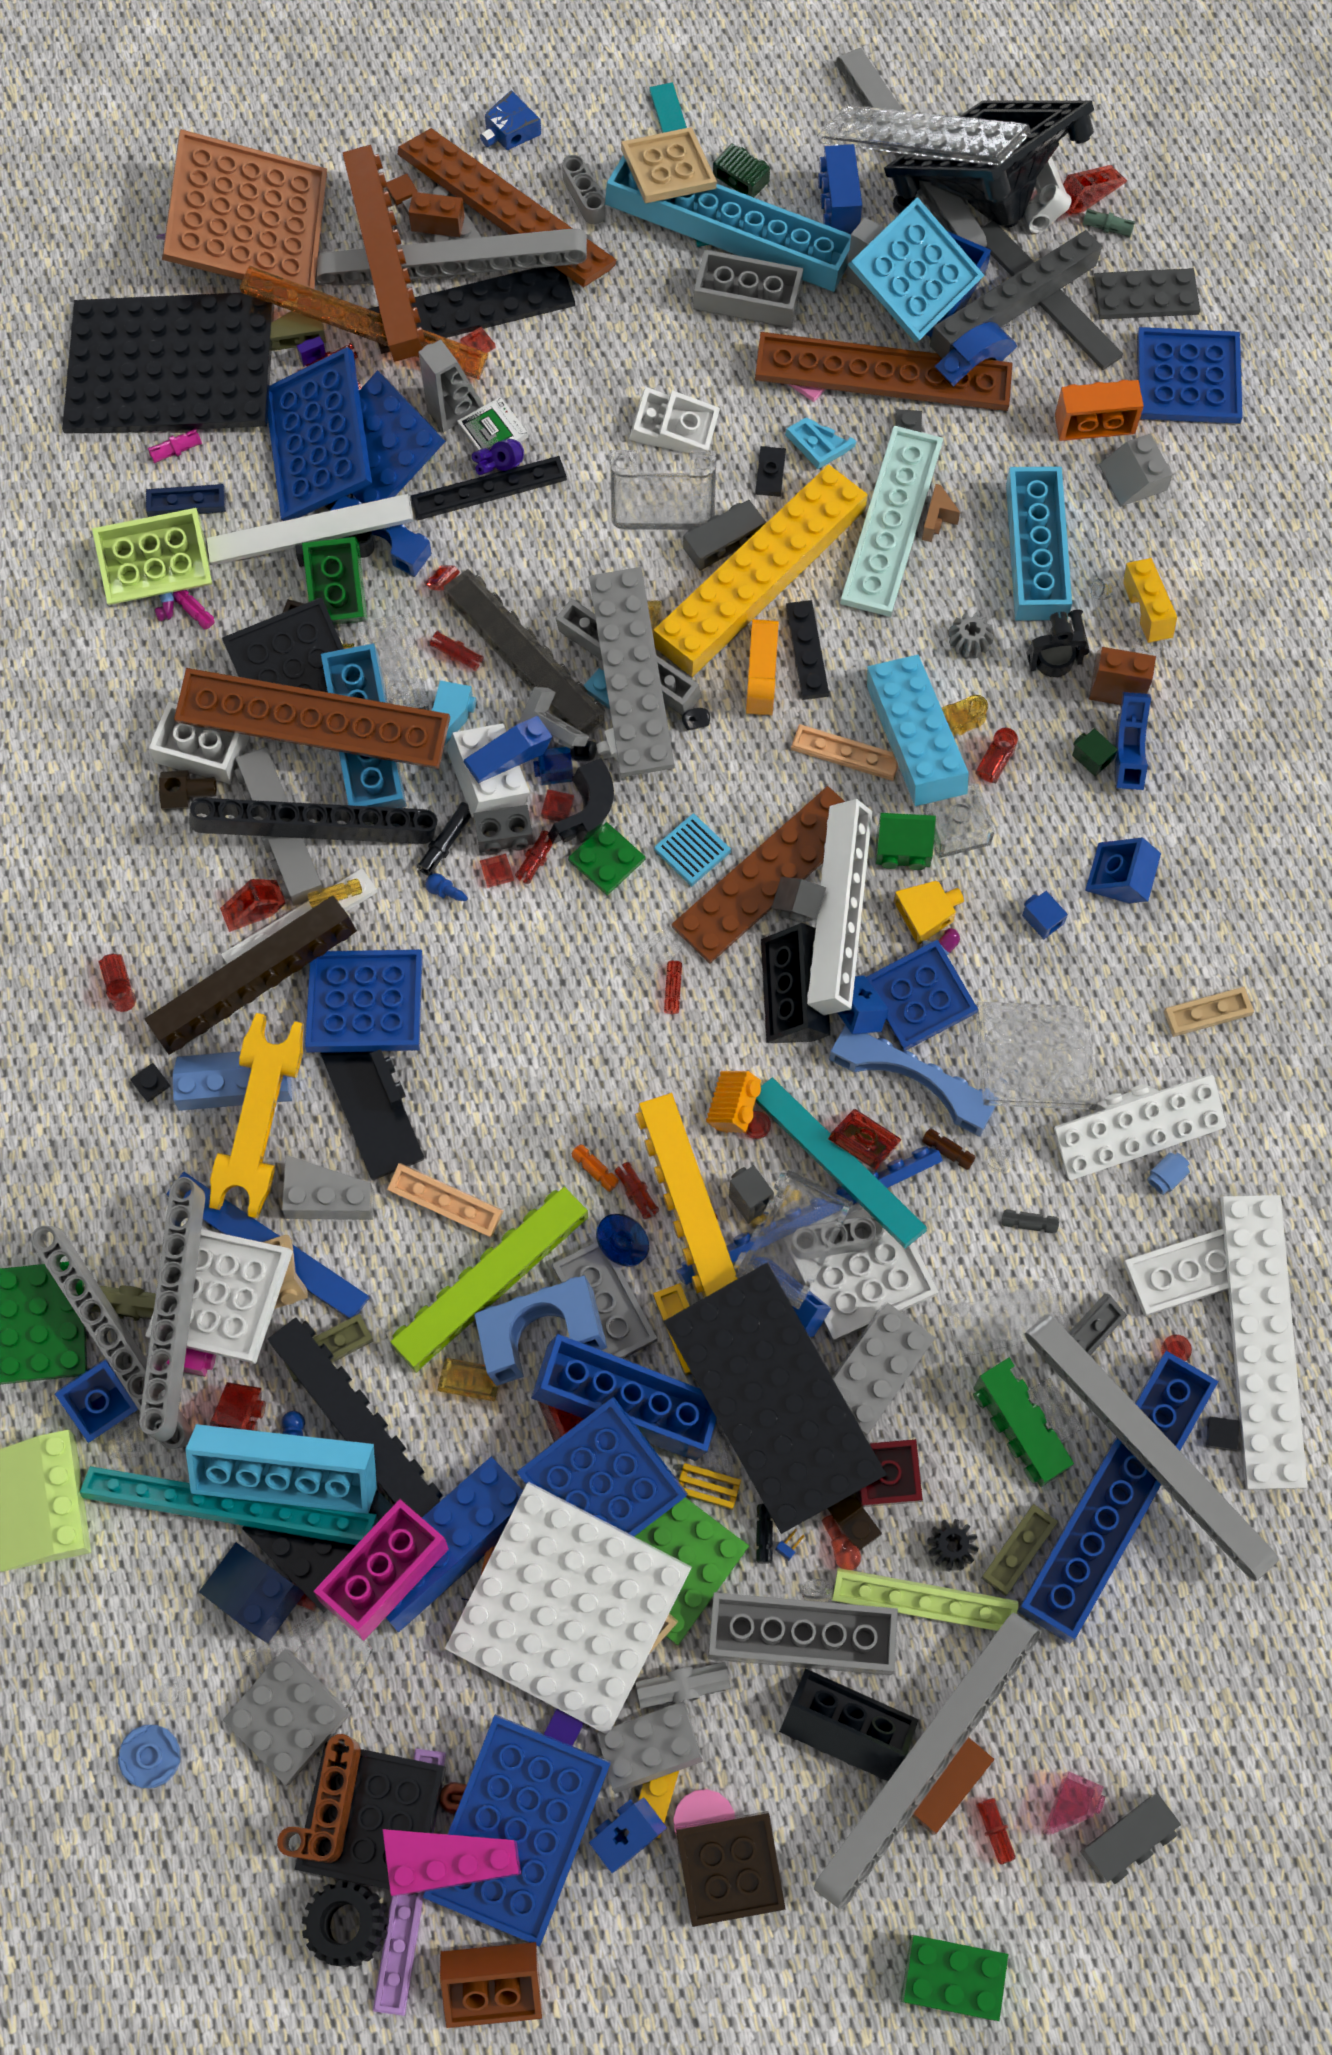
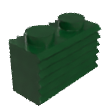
M733 143L713 162V174L717 179L736 191L753 198L770 181L769 165L761 159L754 158L753 155L750 156L746 149L735 146Z

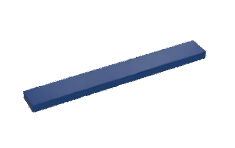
M184 1171L179 1178H190L204 1191L203 1221L222 1234L258 1242H265L279 1237L278 1234L254 1218L249 1217L248 1214L224 1199L220 1210L209 1208L211 1189ZM191 1190L186 1192L184 1198L188 1197L191 1194ZM293 1245L295 1271L307 1288V1291L348 1319L358 1315L370 1299L369 1295Z

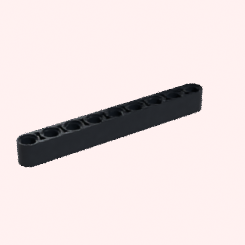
M198 798L191 803L189 812V825L192 830L198 833L411 844L429 843L434 838L438 822L435 813L426 809ZM198 814H205V815H207V816H206V817H199V816H197V815H198ZM226 815H232V816H234V817H236V818L229 819V818H226L225 816H226ZM253 817H261L263 820H256ZM282 818H288V819H290L291 821L286 822V821H283V820H281V819H282ZM314 819V820H317V821H319V822H318V823H312V822H310L309 820ZM337 821H344L347 824H339ZM365 822H370V823H372V824H374V825H373V826H369V825H366ZM392 824H399L402 827H395ZM419 825H425L428 828L425 829L420 827Z

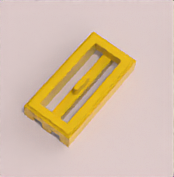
M684 1463L679 1483L683 1488L684 1484L687 1483L730 1496L729 1501L684 1488L688 1493L687 1497L733 1510L741 1479ZM690 1472L734 1486L733 1489L688 1477L687 1473Z

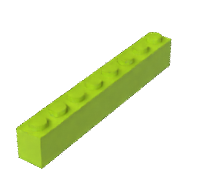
M565 1186L560 1191H552L545 1198V1204L538 1210L532 1209L523 1218L524 1223L517 1229L511 1228L501 1238L502 1242L495 1249L490 1247L481 1255V1261L473 1268L469 1266L458 1276V1282L452 1287L446 1286L436 1296L437 1300L430 1307L425 1305L415 1314V1320L408 1326L403 1325L392 1335L394 1339L390 1341L391 1345L416 1373L476 1320L474 1313L483 1311L496 1302L589 1218L588 1210Z

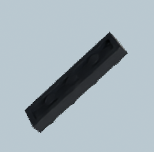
M812 600L786 603L802 700L829 697Z

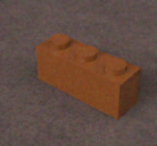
M968 1737L912 1817L931 1834H937L995 1759Z

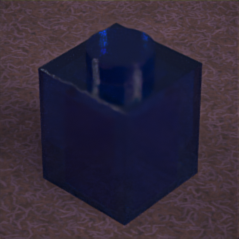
M570 748L546 749L545 753L538 757V761H533L535 777L541 778V785L573 782Z

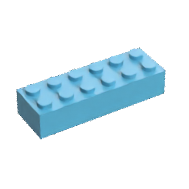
M1010 467L1006 481L1015 621L1050 620V616L1058 612L1059 618H1061L1060 612H1066L1068 620V613L1072 607L1062 467Z
M919 654L867 666V688L914 806L968 794L969 772Z
M196 1424L185 1449L191 1494L368 1514L377 1489L374 1444Z

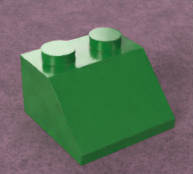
M880 813L876 834L875 865H882L886 869L909 866L910 869L917 871L930 867L933 857L936 815Z

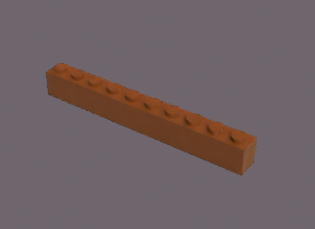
M371 144L342 152L392 358L396 362L418 356L419 351L423 349L421 343H425L426 340L422 327L417 328V323L421 322L417 307L412 308V304L416 303L412 287H407V284L411 283L408 269L402 267L403 264H406L403 249H398L397 245L402 243L398 229L393 230V226L397 225L393 210H388V207L392 206L389 192H384L383 189L388 186L384 172L379 173V170L383 169L379 153L374 155Z

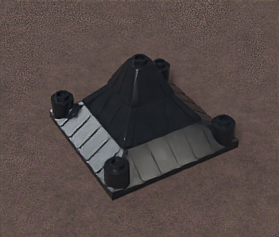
M982 100L884 167L886 177L892 178L897 195L903 196L904 199L917 195V191L921 188L919 181L931 182V185L966 199L976 210L991 221H995L998 225H1004L1005 228L1013 227L1023 217L1037 181L1036 178L1059 146V141L1068 134L1070 141L1080 144L1088 141L1094 133L1090 114L1094 111L1092 100Z

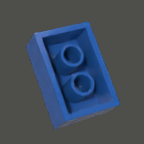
M855 145L824 146V157L819 158L820 173H818V188L822 189L823 192L820 195L821 209H825L826 213L823 214V224L852 234L860 224L862 214V198Z

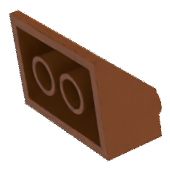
M536 1942L441 1951L440 1983L446 2028L542 2019Z

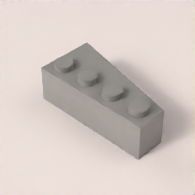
M441 339L433 344L426 345L419 351L427 411L444 433L458 425V420L484 405L458 361Z

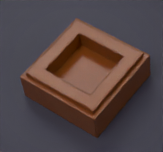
M408 174L387 182L388 187L386 189L396 206L411 198L413 192H418Z

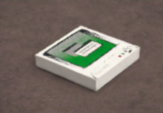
M501 397L457 421L458 426L477 451L483 448L490 450L496 442L508 438L519 442L529 438L528 432Z

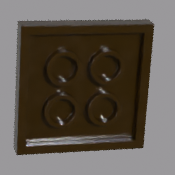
M769 1811L676 1828L692 1927L786 1910Z

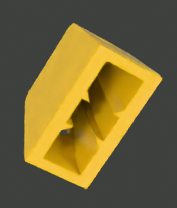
M932 881L896 891L893 902L915 942L919 945L954 922L956 912L953 907L964 903V897L959 888L945 893L938 881Z

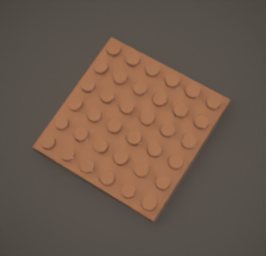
M180 129L162 260L312 298L315 286L327 168Z

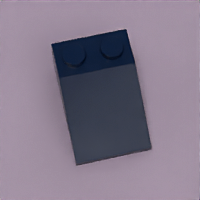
M235 1542L199 1591L218 1608L267 1644L304 1595L300 1588L237 1542Z

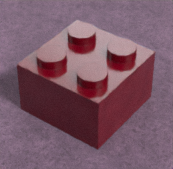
M917 1440L870 1443L887 1475L861 1489L862 1506L870 1507L923 1502Z

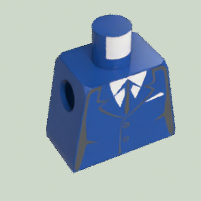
M511 90L486 112V131L480 134V139L486 147H490L498 141L506 150H509L541 135V119Z

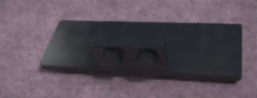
M381 1049L366 1052H320L371 1180H376L395 1172L399 1163L411 1166L423 1161L424 1155L402 1103V1098L406 1097L401 1082L395 1083L391 1075L396 1071L390 1056L384 1058Z

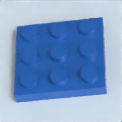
M938 939L866 977L882 1001L887 1005L889 1010L886 1021L904 1051L978 1013L976 1004Z

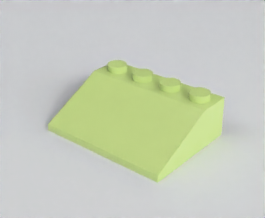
M197 508L92 528L108 605L212 585L206 543Z
M69 1429L36 1436L0 1449V1572L91 1553L85 1502L80 1494L82 1480L76 1436Z

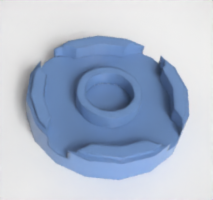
M143 1725L132 1730L124 1738L118 1755V1765L121 1773L130 1784L143 1789L157 1788L167 1783L176 1774L181 1760V1749L177 1738L168 1729L158 1725Z

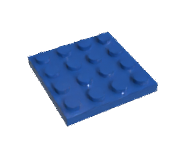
M1138 328L1137 374L1144 405L1140 419L1241 424L1243 416L1240 332Z
M378 370L359 390L372 484L352 493L362 504L395 497L446 442Z
M422 949L327 951L324 955L311 961L305 1038L306 1053L378 1051L380 1049L381 1051H419L423 967Z
M614 1397L517 1471L525 1484L530 1482L632 1536H636L688 1495Z

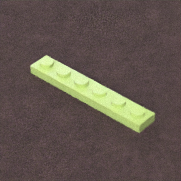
M837 1568L832 1601L854 1605L898 1608V1613L995 1631L1000 1629L1012 1613L1017 1614L1019 1605L1016 1600Z

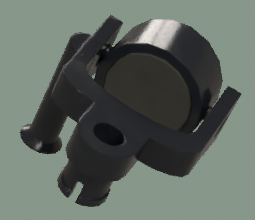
M1077 609L1068 613L1072 625L1068 623L1066 612H1060L1061 618H1059L1058 612L1050 616L1052 628L1049 635L1033 639L1026 652L1030 672L1036 671L1037 667L1046 676L1061 677L1071 670L1075 658L1077 665L1083 664L1084 655H1087L1090 650L1081 616L1082 610Z

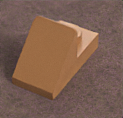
M935 484L922 535V540L932 542L933 535H939L942 522L958 525L959 509L939 484Z

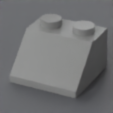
M1151 433L1125 442L1099 464L1120 507L1167 491L1173 475Z

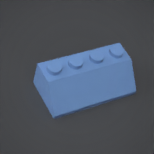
M241 1051L177 1057L173 1070V1101L178 1110L243 1105L251 1068L239 1066ZM283 1076L277 1102L292 1101L291 1077Z

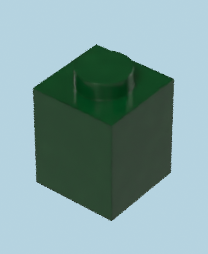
M1094 728L1088 734L1082 733L1075 740L1072 756L1096 777L1114 761L1118 749Z

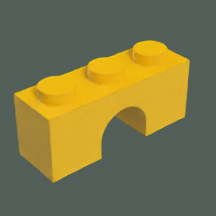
M1152 558L1126 563L1123 583L1130 602H1139L1141 611L1140 625L1147 642L1173 638L1177 615Z

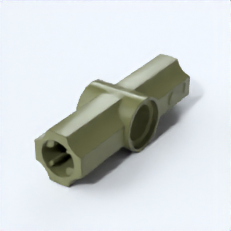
M121 1285L119 1288L99 1286L120 1319H123L125 1316L134 1318L133 1321H138L140 1318L151 1320L156 1293L145 1292L141 1288ZM97 1304L92 1307V1312L101 1313V1309Z

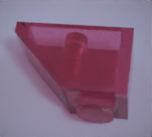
M1069 1771L1064 1773L1043 1833L1046 1835L1054 1834L1093 1817L1094 1813L1099 1814L1105 1802V1796L1101 1795L1104 1786Z

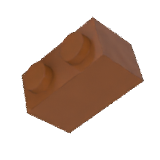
M413 192L408 212L412 232L461 237L465 218L462 198Z

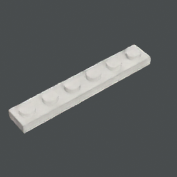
M360 869L225 951L221 956L226 964L230 963L332 895H334L343 909L348 911L376 894L377 888L365 871Z

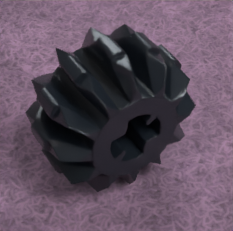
M954 1519L952 1528H950L946 1520L941 1522L942 1530L935 1526L932 1528L931 1532L935 1537H929L927 1544L936 1547L930 1549L928 1555L935 1556L938 1554L940 1556L935 1562L937 1567L942 1564L943 1560L947 1561L946 1571L948 1572L952 1570L953 1562H955L959 1571L964 1569L963 1561L972 1564L974 1558L969 1553H977L979 1548L976 1545L969 1544L977 1539L976 1534L966 1535L970 1525L966 1524L961 1530L959 1529V1520ZM946 1539H949L950 1542L953 1539L959 1542L957 1544L959 1551L956 1552L955 1548L952 1552L948 1550L947 1546L949 1543Z

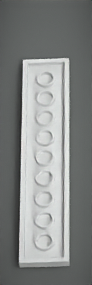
M1281 1195L1223 1196L1221 1198L1245 1487L1246 1490L1306 1489L1308 1487Z

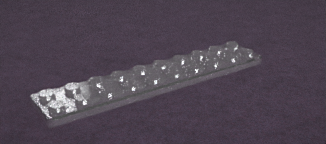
M846 105L841 108L840 113L833 120L825 124L824 129L817 137L821 143L828 145L854 144L855 148L1001 165L1031 134V130L1028 124Z

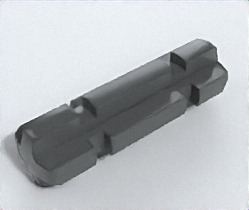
M1006 1209L1002 1214V1225L1007 1227L1018 1225L1020 1229L1034 1231L1045 1229L1047 1233H1056L1059 1228V1218L1048 1215L1044 1218L1042 1214L1021 1211L1017 1214L1015 1210Z

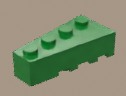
M1010 1357L979 1376L974 1386L976 1392L973 1393V1396L982 1409L986 1407L993 1416L990 1418V1421L998 1433L1003 1432L1010 1441L1007 1443V1446L1015 1458L1020 1457L1027 1466L1024 1468V1471L1033 1484L1037 1482L1040 1487H1043L1069 1470L1074 1462L1052 1428L1048 1430L1045 1428L1044 1425L1047 1421L1039 1405L1031 1404L1028 1400L1030 1398L1029 1388L1023 1379L1015 1378L1010 1370L1015 1365Z

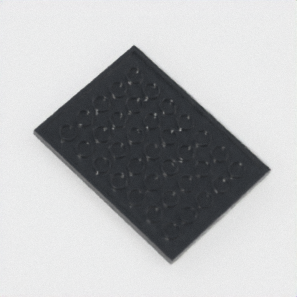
M273 291L74 300L62 425L64 434L266 427L268 421L272 354L270 335L271 323L274 321L275 304Z

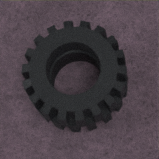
M337 1881L335 1885L327 1884L323 1886V1892L317 1891L312 1896L315 1901L307 1903L305 1909L309 1911L308 1916L302 1917V1924H306V1930H303L302 1934L303 1938L309 1941L306 1944L309 1951L315 1952L314 1956L321 1961H325L326 1964L340 1967H356L362 1965V1961H370L374 1958L372 1953L374 1951L379 1952L383 1947L379 1944L381 1939L387 1938L388 1932L384 1931V1926L389 1925V1918L384 1917V1912L387 1911L385 1904L379 1902L381 1898L377 1893L370 1891V1888L360 1884ZM350 1904L359 1913L360 1928L357 1935L350 1942L339 1944L332 1936L331 1920L339 1908Z

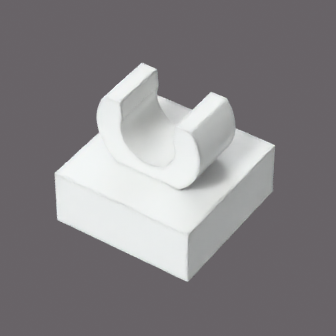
M611 728L605 731L607 741L596 744L598 754L602 755L603 759L614 757L618 761L614 730Z

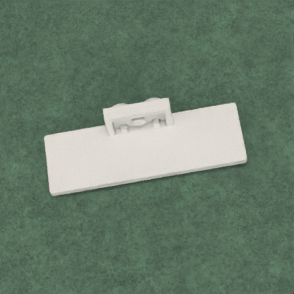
M1208 1074L1161 1091L1142 1084L1133 1087L1131 1092L1125 1094L1115 1093L1105 1097V1101L1097 1103L1099 1112L1055 1126L1054 1131L1066 1176L1069 1180H1074L1218 1131L1226 1127V1122L1215 1078L1213 1075Z

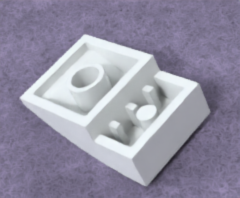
M645 387L639 400L629 440L686 453H708L720 408L673 390L670 395Z

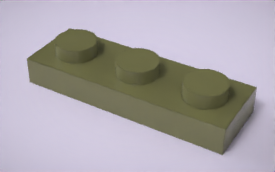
M360 1314L313 1337L319 1346L324 1343L334 1356L330 1360L332 1363L373 1342V1338ZM286 1365L293 1381H299L293 1374V1372L289 1369V1367Z
M1033 1504L981 1579L1004 1596H1007L1058 1521Z

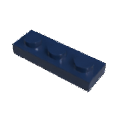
M224 484L146 489V513L148 517L197 508L198 514L226 512V490Z

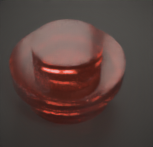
M753 1111V1119L748 1124L745 1134L752 1139H761L767 1136L771 1129L769 1117L761 1111Z

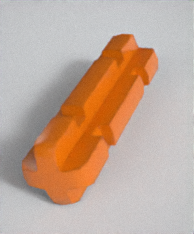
M580 1144L572 1151V1158L578 1163L581 1162L582 1167L597 1182L601 1181V1186L607 1191H612L618 1185V1178L612 1172L608 1173L609 1169L593 1154L590 1155L589 1150L584 1145Z

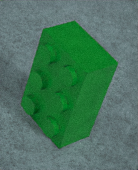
M355 537L302 543L308 601L311 602L322 597L334 625L368 621L358 540Z
M910 1935L900 2002L1000 2022L1009 1954Z

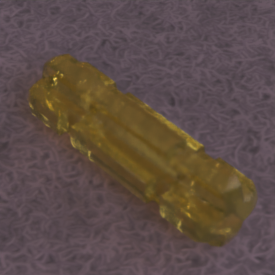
M352 879L347 881L348 884L346 885L340 883L322 889L323 892L320 893L318 890L308 894L310 906L314 908L332 895H334L337 901L347 899V895L350 894L352 897L360 895L362 893L360 881Z

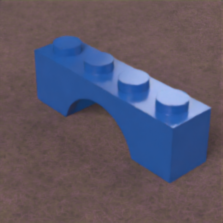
M345 496L338 499L330 511L362 503L356 498L350 499ZM403 524L372 531V535L385 539L391 545L393 566L413 577L417 575L432 554L430 541L420 533L415 534L409 531Z

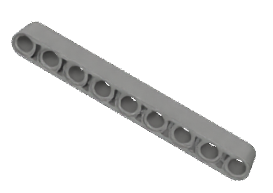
M187 1177L176 1179L169 1191L139 1419L141 1430L161 1442L172 1438L177 1427L205 1205L204 1191ZM191 1190V1194L188 1197L184 1198L186 1192ZM185 1218H188L187 1222L183 1226H180L181 1222ZM184 1246L183 1251L180 1254L176 1255L178 1249ZM178 1274H181L180 1279L176 1283H173L174 1278ZM177 1302L176 1308L172 1312H169V1309L172 1306V1304ZM173 1331L171 1339L165 1341L168 1333ZM169 1360L168 1367L162 1371L163 1364ZM166 1389L164 1397L158 1400L160 1392ZM162 1419L161 1426L154 1430L155 1423Z
M54 1226L37 1227L31 1236L34 1249L139 1411H141L143 1393L139 1390V1381L145 1378L146 1357L64 1231ZM48 1232H51L53 1242L47 1247L44 1243V1237ZM64 1256L69 1260V1266L65 1271L60 1268V1260ZM79 1280H82L85 1284V1290L81 1295H78L75 1290ZM97 1304L101 1309V1314L95 1320L91 1315V1310ZM110 1329H114L117 1334L116 1341L113 1344H110L107 1340V1333ZM126 1353H129L133 1359L132 1366L129 1369L123 1365V1357ZM166 1389L160 1392L158 1400L164 1397ZM180 1410L178 1411L177 1428L181 1432V1438L178 1443L173 1442L171 1438L167 1441H159L165 1448L177 1449L187 1446L193 1433ZM162 1419L155 1423L154 1430L161 1426Z

